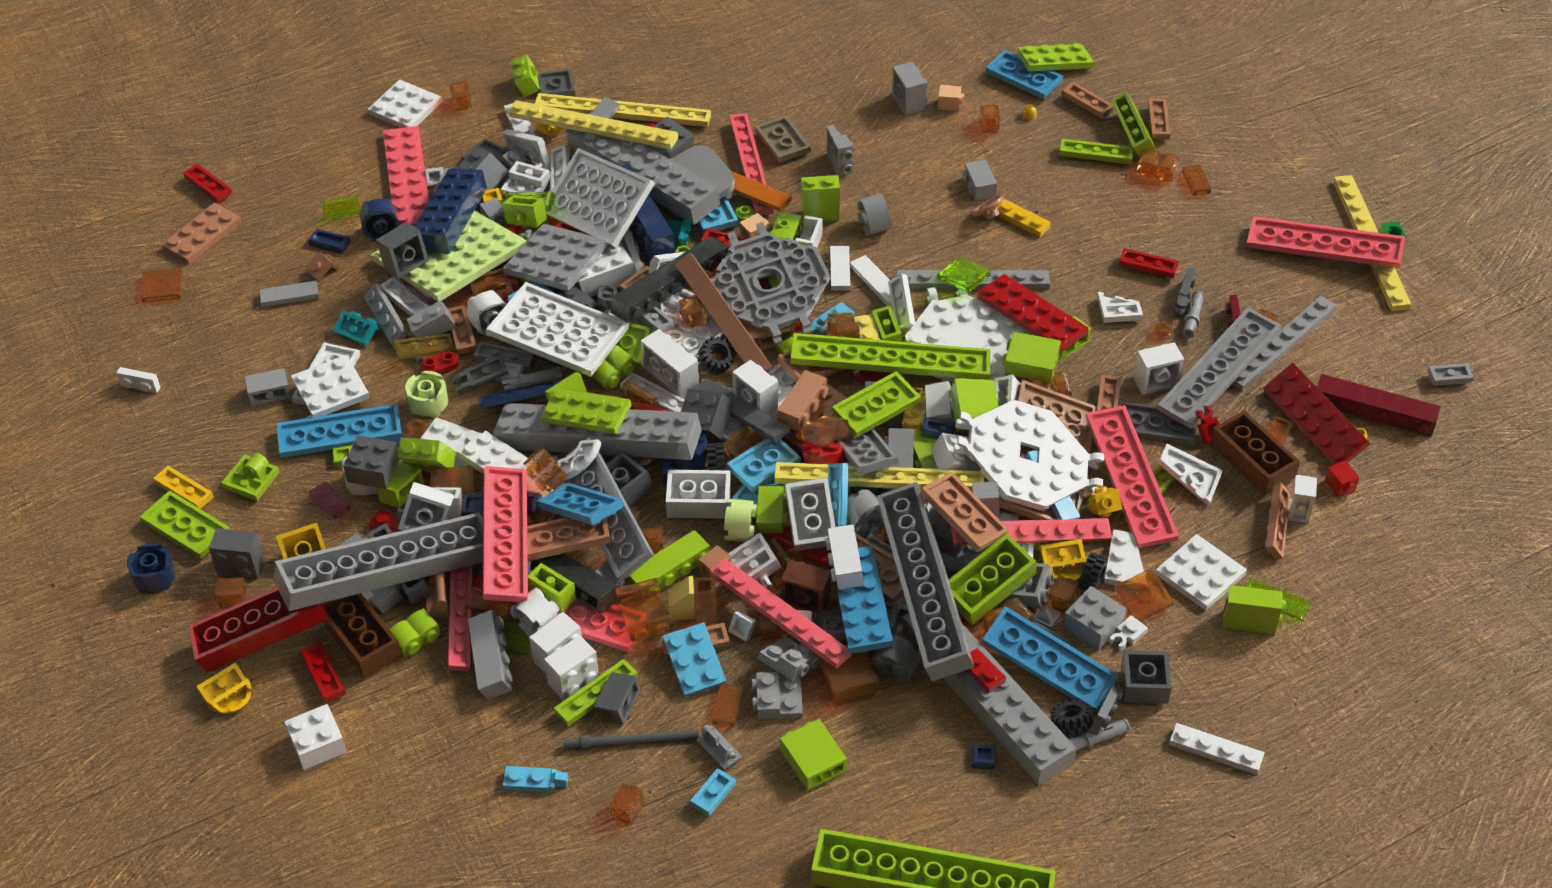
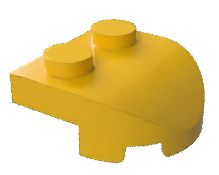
M1082 539L1040 545L1039 550L1042 564H1049L1055 581L1074 582L1080 579L1082 569L1088 558L1085 557Z
M236 663L196 686L208 707L218 714H231L239 711L247 705L251 696L250 681L248 678H245Z

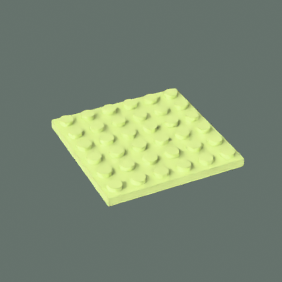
M474 210L450 254L427 253L429 261L404 275L401 279L434 300L442 301L513 257L527 240ZM378 249L371 254L374 262L384 267Z

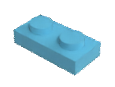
M717 768L690 800V805L709 817L734 788L736 779Z

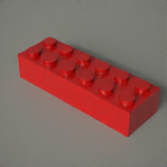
M275 587L188 625L195 660L207 673L328 620L324 603L288 611L278 588Z

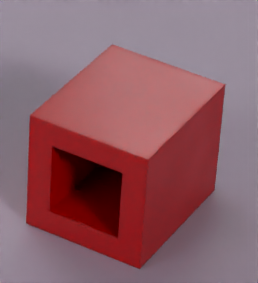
M1345 460L1328 467L1325 481L1337 497H1341L1356 491L1360 477Z

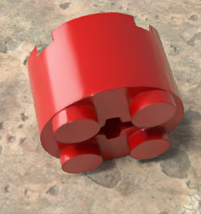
M833 438L822 439V442L818 443L807 442L803 444L802 453L803 463L805 464L845 463L842 444L834 442Z

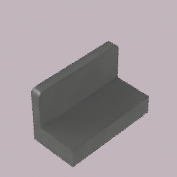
M612 672L595 703V708L611 712L615 723L624 725L641 691L636 676Z

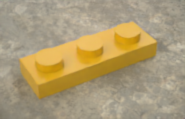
M1006 199L997 206L999 211L998 217L1038 237H1041L1050 228V221Z
M170 466L165 467L153 478L156 485L166 491H172L199 509H202L214 498L211 491Z

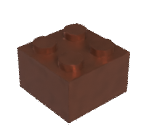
M790 560L781 578V599L797 610L812 611V613L825 611L831 596V571Z

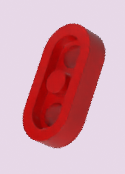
M449 351L424 359L420 367L421 372L433 371L443 374L457 369L460 362L458 355L455 352Z

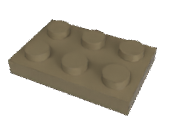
M787 115L755 126L756 134L779 163L811 152V146Z

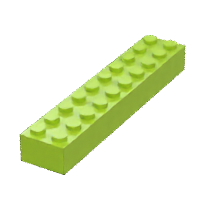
M820 829L811 869V884L831 888H1054L1056 870Z

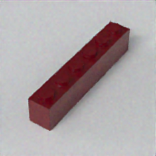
M1321 374L1317 388L1341 412L1421 434L1433 435L1441 408L1439 405Z

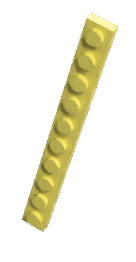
M538 93L535 104L590 114L602 99ZM615 101L620 104V108L612 118L660 122L668 116L681 125L708 127L711 110Z
M515 100L508 111V115L511 118L670 150L679 138L678 132L518 100Z
M1353 176L1334 177V186L1354 230L1378 233ZM1370 265L1390 310H1409L1411 302L1395 268Z
M776 462L775 483L788 484L823 478L828 479V464ZM848 465L849 487L897 489L917 482L920 489L944 475L953 472L972 492V483L984 482L985 476L980 471L887 467L859 475L852 465Z

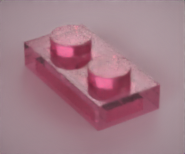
M326 481L309 491L310 498L334 520L351 509L350 503Z

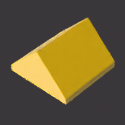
M317 522L276 536L282 559L326 549Z

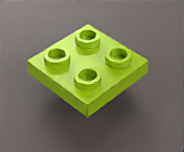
M254 453L251 457L243 455L221 484L226 490L258 501L278 476L280 470L279 467L269 464L266 457L259 453Z

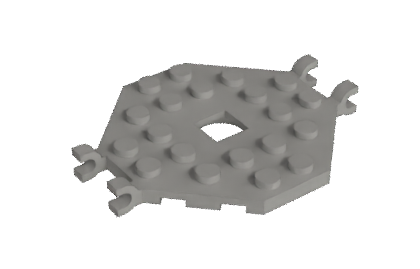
M760 222L756 224L758 236L739 242L734 231L727 234L730 240L729 253L725 259H722L716 269L717 273L710 280L740 322L771 332L776 346L783 343L782 334L779 330L781 328L800 322L804 334L812 333L808 317L828 284L830 275L815 246L809 245L807 247L800 245L798 241L792 239L777 238L774 234L767 232L764 223ZM775 274L780 284L769 290L762 289L758 280Z

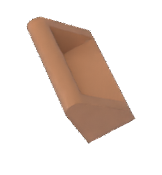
M444 572L431 575L426 582L431 596L426 598L427 613L435 622L449 620L448 589Z

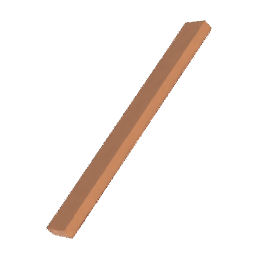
M688 253L675 265L744 363L752 360L768 373L773 369L772 365L693 254Z

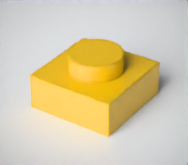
M499 188L486 190L482 196L483 202L497 198L501 204L503 203Z

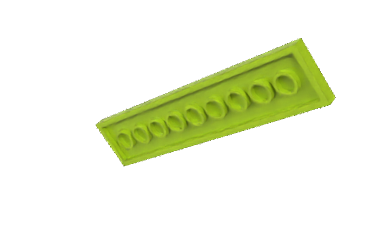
M794 333L790 364L892 373L897 371L899 374L979 380L985 378V380H990V349Z

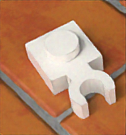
M1131 615L1117 627L1116 633L1110 637L1109 644L1112 645L1116 641L1120 642L1118 651H1123L1127 642L1133 645L1147 633L1148 627Z

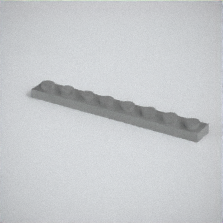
M897 270V276L901 273L907 275L909 289H928L933 287L935 289H958L957 283L965 282L967 289H982L1003 274L1027 289L1050 288L1049 270Z
M1323 296L1316 299L1276 334L1231 385L1241 391L1247 388L1336 310L1337 305Z

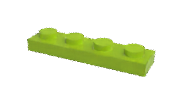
M1062 139L1059 156L1132 164L1134 148Z
M622 659L554 707V712L569 727L595 708V703L612 672L633 675L638 678V672L625 659Z

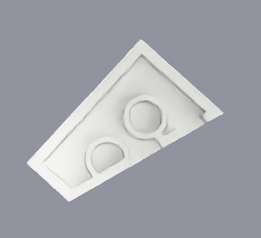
M509 129L502 132L507 148L511 150L516 147L524 156L526 155L531 158L532 163H542L543 168L550 171V158L542 137Z
M1166 444L1158 464L1208 506L1223 470Z
M1114 529L1104 583L1146 591V578L1133 533Z

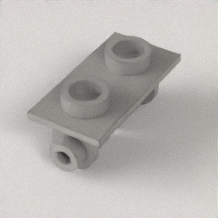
M705 725L702 728V736L697 738L696 741L724 770L742 758L713 726Z

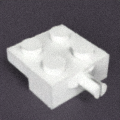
M516 161L508 172L509 178L501 188V194L509 197L539 198L550 182V172L544 169L543 164L539 162L533 166Z
M758 533L728 553L731 556L730 562L757 582H761L768 590H770L768 586L770 588L773 587L768 576L782 566L761 533Z

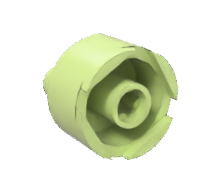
M423 371L421 375L411 376L406 382L405 389L411 413L424 417L430 416L431 418L440 416L441 412L448 405L446 384L442 376L433 371Z
M728 499L731 507L726 506L724 530L728 531V536H724L725 541L746 542L757 535V527L754 526V522L757 519L758 506L755 505V501Z

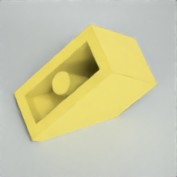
M688 576L668 590V599H664V610L669 612V621L695 619L693 576Z

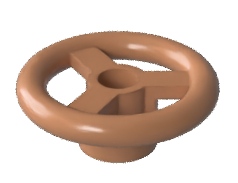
M998 195L983 202L972 210L971 216L977 217L984 214L986 220L994 218L999 214L996 206L1003 202L1004 197Z

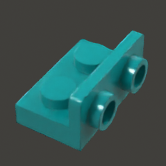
M684 218L683 221L666 220L674 234V252L680 246H688L689 235L687 233L691 232L692 223Z
M343 310L333 332L368 346L375 331L380 333L382 329L377 326V321L369 317L363 319L357 312L351 311L349 313Z

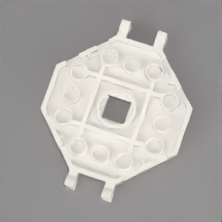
M965 282L957 283V297L938 300L935 287L928 288L929 296L927 301L929 305L917 319L915 326L911 327L905 335V342L949 346L942 338V333L971 322L989 344L983 347V349H990V380L1006 376L1002 359L1004 353H1008L1006 351L1008 339L1012 340L1014 332L1024 334L1022 327L985 302L969 296ZM934 376V377H936V378H938V379H941V380H943V381H945V382L948 381V380L954 382V379H955V378H952V377H937V376Z
M1012 400L974 419H971L968 413L961 411L960 419L956 420V428L969 430V441L959 437L957 444L953 446V453L967 455L972 462L976 461L981 467L980 472L989 482L998 481L999 495L1004 500L1044 511L1054 503L1076 492L1079 493L1085 490L1091 493L1095 492L1094 488L1103 486V479H1087L1088 466L1097 470L1099 462L1102 463L1104 461V454L1098 452L1088 454L1050 410ZM1024 445L1033 448L1035 451L1039 450L1038 463L1020 458V446Z

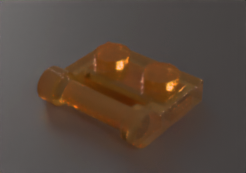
M503 268L487 272L469 283L474 297L480 293L503 287L505 289L495 291L500 298L514 293L508 275L504 274Z

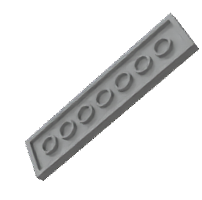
M1247 307L1159 402L1157 410L1191 429L1199 420L1195 415V411L1201 410L1204 414L1203 406L1211 407L1276 336L1281 330V325Z
M574 449L573 451H571V452H570L567 456H565L564 458H566V457H568L569 455H571V454L575 451V449ZM598 451L591 464L578 475L567 479V482L623 500L624 507L616 511L614 515L607 516L611 543L600 545L617 579L623 581L653 557L654 553Z

